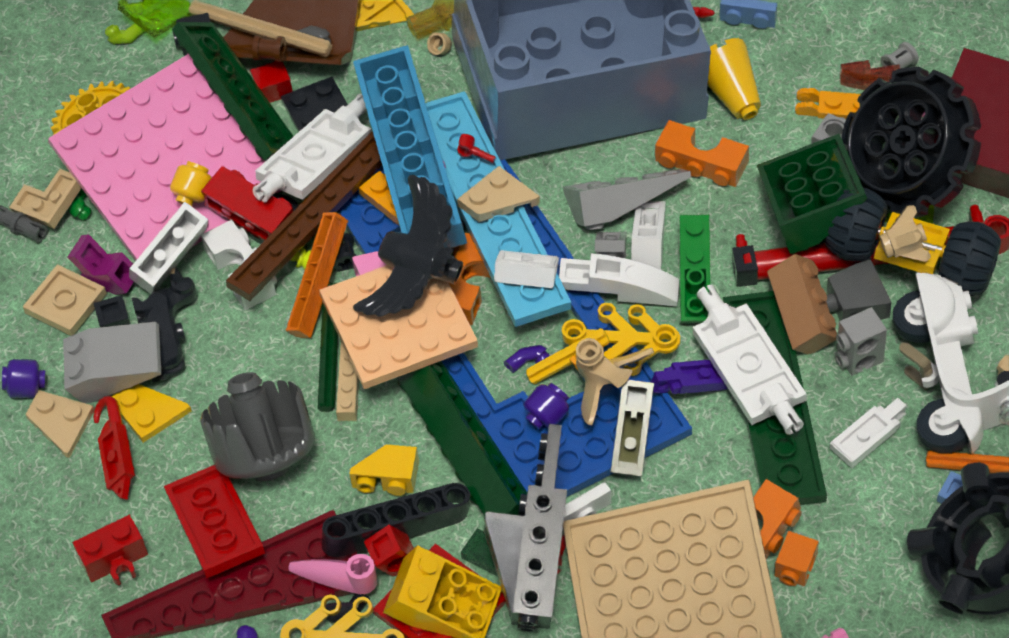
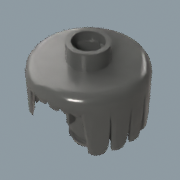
M254 372L238 374L228 381L227 392L232 395L230 397L228 395L221 396L218 399V408L215 402L211 403L208 410L205 409L200 420L214 466L218 472L230 478H254L256 481H270L286 474L290 466L300 461L310 452L315 442V434L302 391L298 386L290 381L287 384L283 380H278V393L273 381H265L262 386H259L262 383V379Z

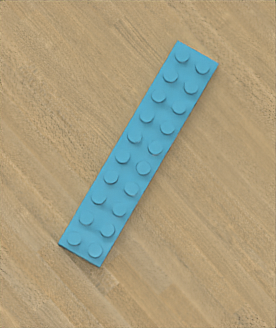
M465 91L427 102L426 107L442 160L445 163L446 173L457 209L514 326L517 327L570 310L571 300L557 273L553 288L495 282V261L499 251L548 254L523 205L514 207L513 213L496 215L491 219L478 222L458 207L457 199L498 166L503 169L504 167ZM462 134L473 136L475 138L474 146L495 156L494 163L474 155L469 157L460 156L457 151L460 136Z

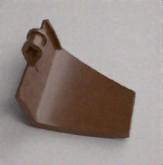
M253 0L243 13V15L295 31L311 25L327 29L330 33L329 38L332 44V50L327 57L286 45L285 37L278 36L276 39L263 38V35H253L231 28L223 38L237 57L253 58L254 60H275L276 62L295 61L343 65L352 60L360 0Z

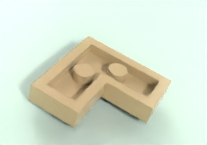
M59 169L44 192L24 184L9 208L17 213L23 212L31 220L55 229L81 190V187L70 172Z

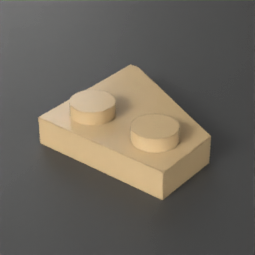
M498 166L457 200L459 208L478 222L491 219L496 215L513 213L514 207L528 203H530L531 207L537 206L540 203V196Z
M38 390L37 395L26 412V417L50 442L52 441L61 450L65 457L70 458L94 412V407Z

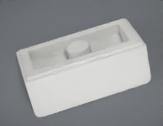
M501 250L495 261L494 280L498 283L553 288L559 257Z

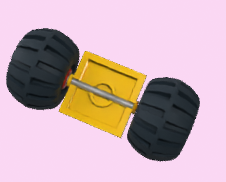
M863 188L867 200L862 204L843 210V212L847 213L842 217L836 216L832 221L834 226L829 227V235L825 238L827 248L834 255L845 261L858 262L867 260L875 251L874 259L919 273L933 275L941 257L938 275L957 282L959 286H962L963 292L969 290L970 296L980 295L987 289L996 266L1001 245L1000 236L991 227L981 222L968 221L959 223L953 227L949 236L950 229L913 218L915 225L921 223L927 241L922 242L924 250L929 251L931 258L926 262L903 256L887 258L879 241V235L886 233L885 230L891 228L900 214L892 212L886 227H884L887 204L879 194L867 188ZM844 190V194L837 201L855 195L849 193L854 190Z

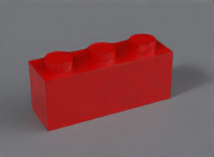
M221 166L201 190L205 199L204 205L228 220H233L238 226L265 241L293 212L292 205L281 197L277 199L271 196L267 202H262V199L258 200L253 194V188L258 183L254 185L247 181L239 171L234 169L230 171Z

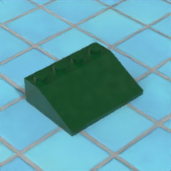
M840 134L833 135L757 165L790 255L806 251L810 247L819 244L829 235V227L834 226L832 221L836 216L842 217L847 213L843 212V210L862 204L867 200L865 191ZM844 190H854L849 193L855 195L837 201L844 194Z

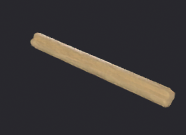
M198 0L192 1L189 7V12L192 16L208 13L211 22L253 35H263V38L276 39L278 36L285 37L286 45L327 57L332 50V44L328 40Z

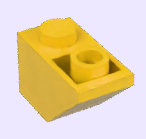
M384 445L350 468L349 474L352 488H357V490L363 493H372L375 490L377 478H381L383 491H387L395 496L414 493L419 465L417 447Z

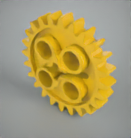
M101 81L96 88L92 84L89 85L87 91L80 88L79 95H69L71 101L61 103L64 109L55 111L57 117L51 120L54 124L51 127L54 134L58 133L128 91L130 87H124L123 83H119L116 86L114 81L105 86L103 81Z

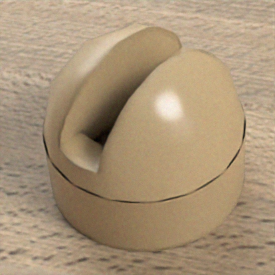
M433 33L429 36L427 47L433 55H444L451 50L452 42L448 35Z

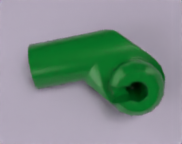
M82 188L68 210L74 218L78 217L81 221H85L91 214V208L85 205L84 199L87 195Z

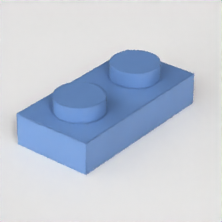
M721 0L720 20L732 25L744 23L754 25L757 28H775L777 3L759 0Z

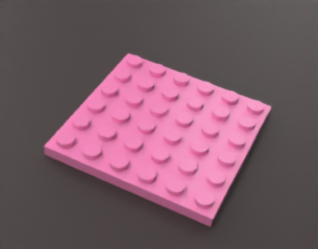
M189 54L48 138V143L135 261L182 206L181 203L175 201L177 195L170 191V184L178 166L186 165L187 161L194 162L208 168V174L211 177L215 175L221 166H224L230 171L233 169L239 171L247 181L255 185L261 182L256 180L255 170L265 162L256 153L255 146L250 139L241 132L240 125L233 115L226 111L224 103L218 94L209 87L206 77L194 66L193 59ZM193 202L192 204L195 210L208 219L207 229L204 233L230 221L205 206L204 202ZM200 237L193 246L200 243L202 238Z

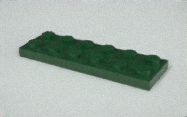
M178 22L172 28L180 46L189 53L193 59L194 66L203 73L208 80L209 87L223 101L226 111L233 115L240 125L241 132L255 146L258 156L267 161L294 137L212 22Z

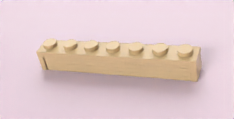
M341 341L336 415L338 421H357L359 378Z

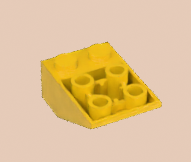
M417 545L403 558L383 613L412 627L455 638H485L502 589L501 586Z

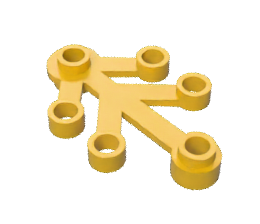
M603 303L598 307V319L602 323H610L618 330H604L609 337V343H616L604 352V356L607 359L620 357L635 345H647L643 349L653 348V354L634 362L637 364L636 367L623 366V369H631L633 371L631 376L638 375L642 370V364L658 352L664 354L671 353L680 345L679 332L669 324L658 325L646 313L645 307L640 304L632 305L628 309V320L633 325H642L648 332H637L616 312L613 304ZM605 311L611 312L610 315H604L602 313ZM634 313L642 314L639 317L633 316ZM571 319L562 326V339L567 345H571L596 330L586 329L582 321ZM667 339V340H669V341H668V342H663V341H661V340Z
M335 595L325 596L321 601V606L304 621L299 619L288 621L282 627L280 638H291V633L294 630L301 631L302 635L300 638H389L390 636L405 638L397 629H388L383 634L346 632L361 618H366L372 614L373 604L366 597L357 598L353 602V608L328 630H314L329 615L334 616L340 612L342 605ZM329 600L336 601L337 605L334 610L329 611L326 609V603ZM361 602H367L369 605L368 610L364 613H360L357 610Z

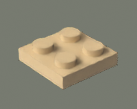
M57 264L23 305L25 314L72 336L95 309L93 303L101 301L107 293L104 286Z

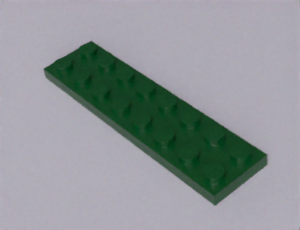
M774 291L723 297V302L734 308L747 303L804 389L796 351L792 349ZM807 401L793 406V409L804 425L797 432L791 427L793 434L790 435L786 434L775 415L753 425L745 416L759 487L767 479L799 499L800 505L826 502L827 493Z

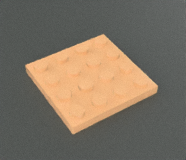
M389 265L319 290L320 297L364 389L478 347V340L448 282L445 283L431 278L427 287L423 290V296L416 300L411 309H402L398 313H388L380 317L375 314L365 315L363 312L355 311L353 305L372 295L387 281L393 270V267Z

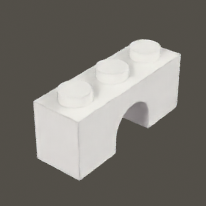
M233 220L201 235L204 249L218 270L231 264L241 265L257 249L256 247L253 249L250 247V240L246 231L243 228L238 229ZM276 276L251 301L233 292L244 310L276 295L274 286L277 283Z

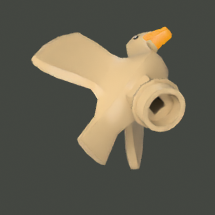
M586 338L578 343L576 356H571L569 360L585 379L581 411L583 419L588 425L592 426L595 420L600 390L603 385L612 384L616 388H620L627 382L633 372L631 369H623L621 367L650 356L654 353L653 348L607 359L604 356L603 347L597 340Z

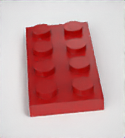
M214 465L164 486L169 501L206 578L265 554L263 544L229 477L218 472Z

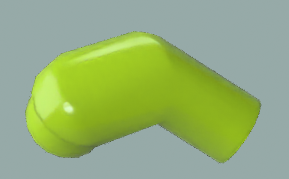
M138 19L126 30H119L117 25H110L105 29V35L112 44H129L134 42L148 28L142 20Z

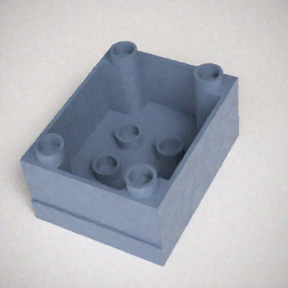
M454 0V13L451 14L452 39L481 124L500 160L664 128L668 120L684 124L706 119L709 99L707 83L711 50L690 0Z

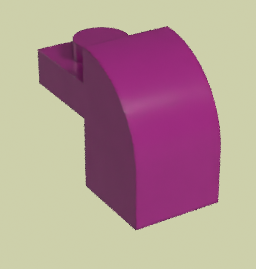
M89 234L81 235L67 256L82 272L81 276L104 286L106 292L114 295L126 294L134 282L129 278V269L133 263L122 252L107 254Z

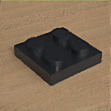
M332 76L281 96V101L298 132L324 109L336 112L340 107L348 105Z

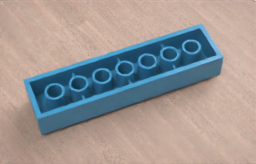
M408 45L353 61L401 232L408 234L412 224L413 199L407 178L410 175H415L419 178L425 177L430 183H435L439 188L440 194L446 197L447 205L453 210L450 219L452 226L447 233L448 237L444 248H453L466 244L467 240Z

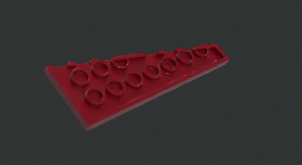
M333 509L263 541L265 554L209 578H206L201 569L101 616L111 638H154L317 602L327 595H335L336 597L353 593L332 588L290 572L289 563L311 559L348 561L357 552L342 557H331L322 550V526L326 519L336 515Z

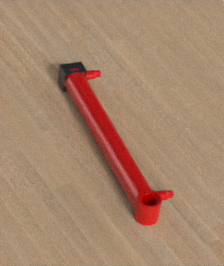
M976 204L971 205V221L981 222L991 227L1001 239L999 254L1006 252L1009 249V219L1002 215L989 216L984 222L979 206ZM954 226L945 227L950 229L949 236ZM738 234L736 236V247L732 248V266L736 287L757 285V280L769 279L767 271L794 254L790 255L788 247L754 251L753 245L748 246L745 235ZM825 242L812 246L806 251L794 253L812 260L818 268V273L843 270L861 262L845 261L837 257L827 248ZM875 251L873 255L870 257L874 266L890 264L884 261L874 259Z

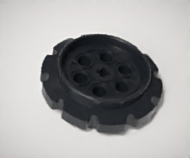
M905 67L894 70L889 81L878 78L858 97L860 104L858 110L855 113L850 112L846 118L841 136L842 141L847 145L848 155L862 187L874 191L885 200L887 214L890 210L891 213L901 214L906 206L914 205L917 210L914 218L927 215L930 205L939 208L944 207L963 189L962 176L966 173L972 174L976 167L981 148V142L974 139L975 132L981 128L977 107L973 99L961 96L964 87L959 82L937 70H932L929 74L928 70L921 67ZM939 135L938 140L934 143L936 136ZM925 162V166H924V168L921 170V166H922V164Z

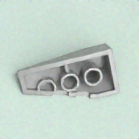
M676 169L642 175L643 179L638 180V177H619L613 185L610 182H600V180L564 186L563 192L576 224L586 226V230L603 228V223L614 221L691 177V172Z

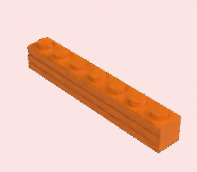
M337 212L323 213L286 328L287 332L296 337L311 338L323 302L319 290L328 286L348 220Z

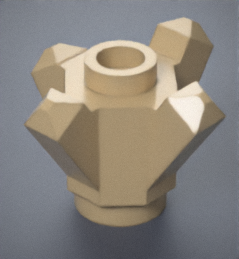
M914 205L906 206L891 228L885 230L886 233L879 235L887 258L903 256L924 262L931 258L929 251L923 248L922 242L927 241L921 223L915 225L913 220L917 214Z

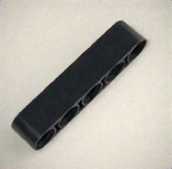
M450 483L332 516L326 519L322 526V550L331 557H342L366 550L364 541L389 524L406 533L408 537L460 523L468 514L470 492L463 484Z

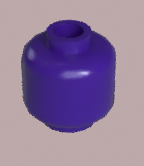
M11 359L7 366H2V390H7L9 397L35 398L39 388H45V370H39V363L36 360Z
M549 383L548 386L540 384L523 403L524 409L528 413L525 419L538 430L542 426L549 428V424L558 425L569 411L567 402L569 397L553 383Z

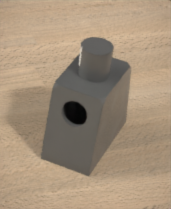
M870 258L839 271L828 278L826 303L830 312L836 311L840 321L871 307L880 320L890 318L892 302Z

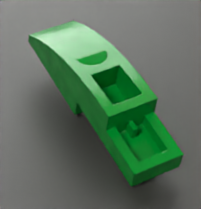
M680 215L681 323H703L708 317V311L701 300L698 299L697 292L703 287L709 292L707 285H711L709 215Z

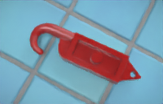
M104 396L96 404L93 418L94 423H99L101 412L107 406L109 420L104 424L100 436L97 438L106 488L114 491L119 498L127 500L130 481L135 476L126 426L122 424L117 400L112 396Z

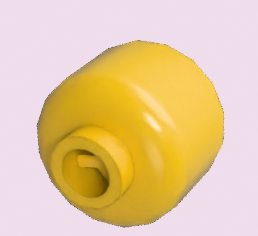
M187 161L186 165L178 166L170 184V191L177 195L175 201L181 204L186 202L191 207L193 202H204L205 199L201 190L212 178L208 174L209 169Z

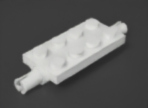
M358 94L347 106L340 107L336 112L324 109L255 170L256 180L261 182L253 188L254 196L258 200L262 199V202H267L275 192L281 190L303 200L321 184L371 132L370 127L361 124L359 121V117L367 111L364 99L362 98L363 95Z
M707 285L709 292H707L705 287L701 288L697 292V297L708 311V317L703 323L693 326V335L751 425L775 415L786 434H793L791 427H793L795 432L799 431L804 423L793 409V406L806 401L807 394L747 303L734 308L722 301L713 285Z

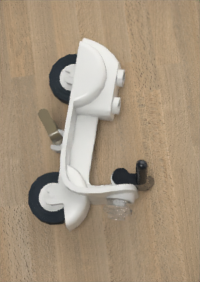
M916 273L918 290L905 294L897 301L893 309V324L898 334L905 340L914 343L930 341L935 364L931 363L925 355L909 343L904 342L900 344V352L918 365L920 370L918 371L913 366H907L904 369V373L924 390H928L939 381L943 399H937L928 403L921 409L917 418V433L921 442L932 451L952 453L966 445L973 455L980 446L984 430L1000 424L1009 426V371H1003L997 376L996 387L972 395L961 346L974 344L973 335L978 334L975 316H968L967 309H972L969 290L963 292L962 286H959L957 282L941 277L938 274Z

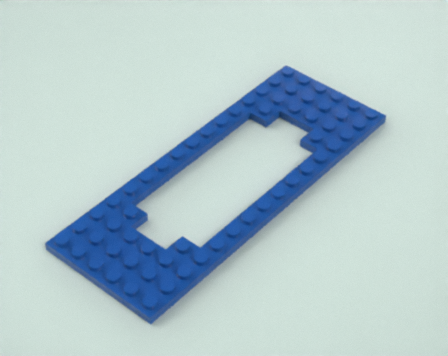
M505 159L500 160L505 171L519 180ZM381 166L372 176H374L378 171H381L383 174H385L383 166ZM359 189L337 211L338 214L348 220L346 229L354 237V241L362 254L379 251L380 244L388 232H401L400 226L363 198L359 193ZM530 203L524 204L523 207L547 254L559 257L557 268L559 276L561 258L574 259V257L539 207H531ZM566 290L571 300V311L578 320L584 323L586 329L618 331L610 323H602L598 319V307L605 303L598 292ZM605 311V312H603L602 314H604V315H610L611 312H610V311ZM609 343L603 347L604 352L616 343ZM634 346L622 356L637 352L638 349ZM464 353L442 360L502 455L528 492V485H535L537 464H544L543 460H538L541 433L548 434V428L542 426L538 430L525 419L528 413L525 411L523 403L528 396L522 391L500 403H496ZM645 362L642 364L641 372L638 375L630 376L628 380L650 382L654 372ZM631 363V364H629L628 366H629V367H636L637 364ZM612 384L603 385L600 390L598 409L592 426L588 425L582 416L581 404L584 391L567 400L569 411L558 424L562 425L554 487L567 489L566 497L614 474L611 473L622 386L616 388ZM668 392L653 393L644 458L692 435L691 425Z

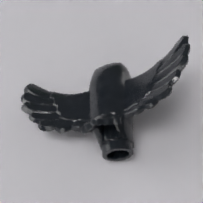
M408 176V184L413 199V219L409 233L388 232L384 236L379 247L378 257L385 264L393 267L392 273L387 281L372 295L353 305L355 311L363 312L365 315L375 314L379 317L388 313L395 314L402 309H411L416 300L423 296V290L427 287L431 278L445 283L456 284L463 268V262L451 255L453 252L452 248H444L448 237L447 233L452 226L450 219L453 210L447 205L446 197L440 194L438 186L435 183H430L425 177Z

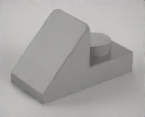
M597 232L595 238L596 254L626 259L627 232Z

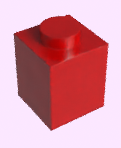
M275 61L250 69L252 79L270 103L281 100L282 95L293 91L290 77L283 62Z

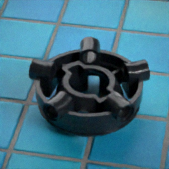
M974 462L967 464L961 469L962 486L954 491L938 507L927 528L909 531L907 546L912 557H921L927 579L941 594L938 599V603L941 606L962 615L966 611L979 615H996L1009 612V583L1005 584L1001 580L1004 575L1009 574V540L999 553L991 558L982 560L978 570H975L979 551L987 540L992 537L990 530L980 519L987 515H993L1001 522L1004 528L1009 527V472L990 474V469L986 464ZM955 563L957 568L955 572L957 574H950L949 576L948 570L953 569Z

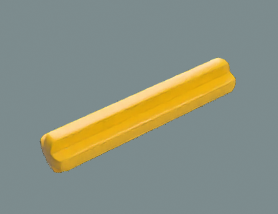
M603 329L594 331L527 368L526 374L532 384H537L572 365L569 359L573 355L576 356V347L583 339H595L602 347H605L609 344L608 335Z

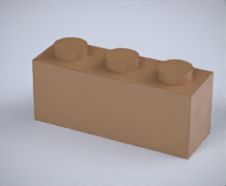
M794 254L769 269L767 273L792 349L805 354H812L834 342L837 335L835 329L836 322L830 314L826 303L827 295L820 285L816 264L808 258Z

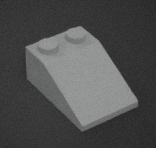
M157 322L91 328L63 339L64 389L82 403L95 402L104 396L112 395L161 375L160 334Z

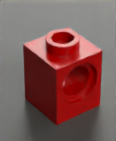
M390 524L364 541L375 567L392 577L398 574L403 558L414 549L408 535Z

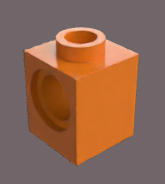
M788 531L775 562V577H778L782 583L789 586H796L797 584L805 586L809 578L807 573L808 571L811 572L818 555L819 541Z

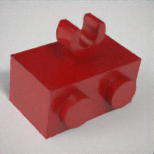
M130 514L72 542L78 559L91 583L111 574L114 583L119 586L121 585L119 574L122 571H128L132 578H135L136 571L132 563L148 555L143 538Z

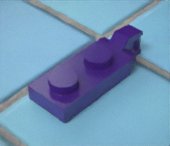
M710 360L674 362L670 367L664 368V371H655L650 381L654 383L653 393H667L670 390L672 394L729 390Z

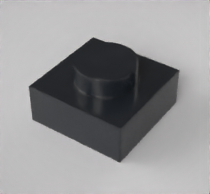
M122 295L93 303L100 327L130 324Z

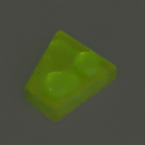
M127 0L118 1L117 10L154 39L176 25V19L192 16L189 12L191 3L187 0H142V2L129 4Z

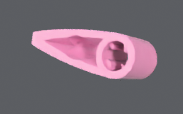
M366 554L353 555L348 561L311 559L289 563L290 572L339 590L356 594H368L377 586L378 579L373 559Z

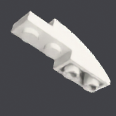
M591 253V260L561 258L559 278L565 290L618 294L617 301L677 306L679 279L658 268L625 258Z

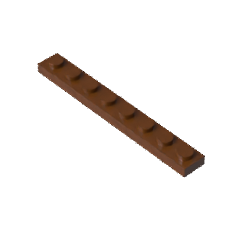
M372 131L226 280L227 288L251 301L317 233L323 213L337 212L355 194L359 187L382 166Z

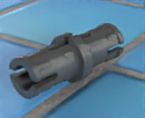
M0 205V225L9 228L13 234L25 235L38 243L45 239L48 232L46 225L31 220L23 212L17 213Z

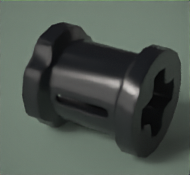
M348 233L343 235L334 264V269L339 272L354 269L352 257L357 255L354 254L353 250L354 237Z

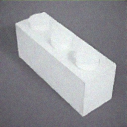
M184 202L130 267L129 278L150 294L157 290L170 275L171 270L179 264L206 231L208 219Z

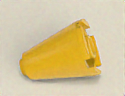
M730 38L725 40L727 45L718 48L717 44L710 46L711 55L707 86L737 119L749 120L758 114L761 102L747 46L740 38Z

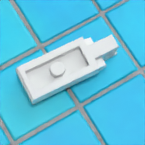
M897 398L885 409L882 406L872 407L831 441L830 449L847 465L853 468L896 432L901 426L899 420L906 415L907 405Z

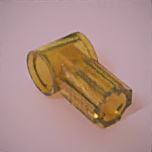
M435 0L432 7L406 17L407 25L414 38H422L443 28L446 31H450L449 28H452L451 14L454 13V0Z

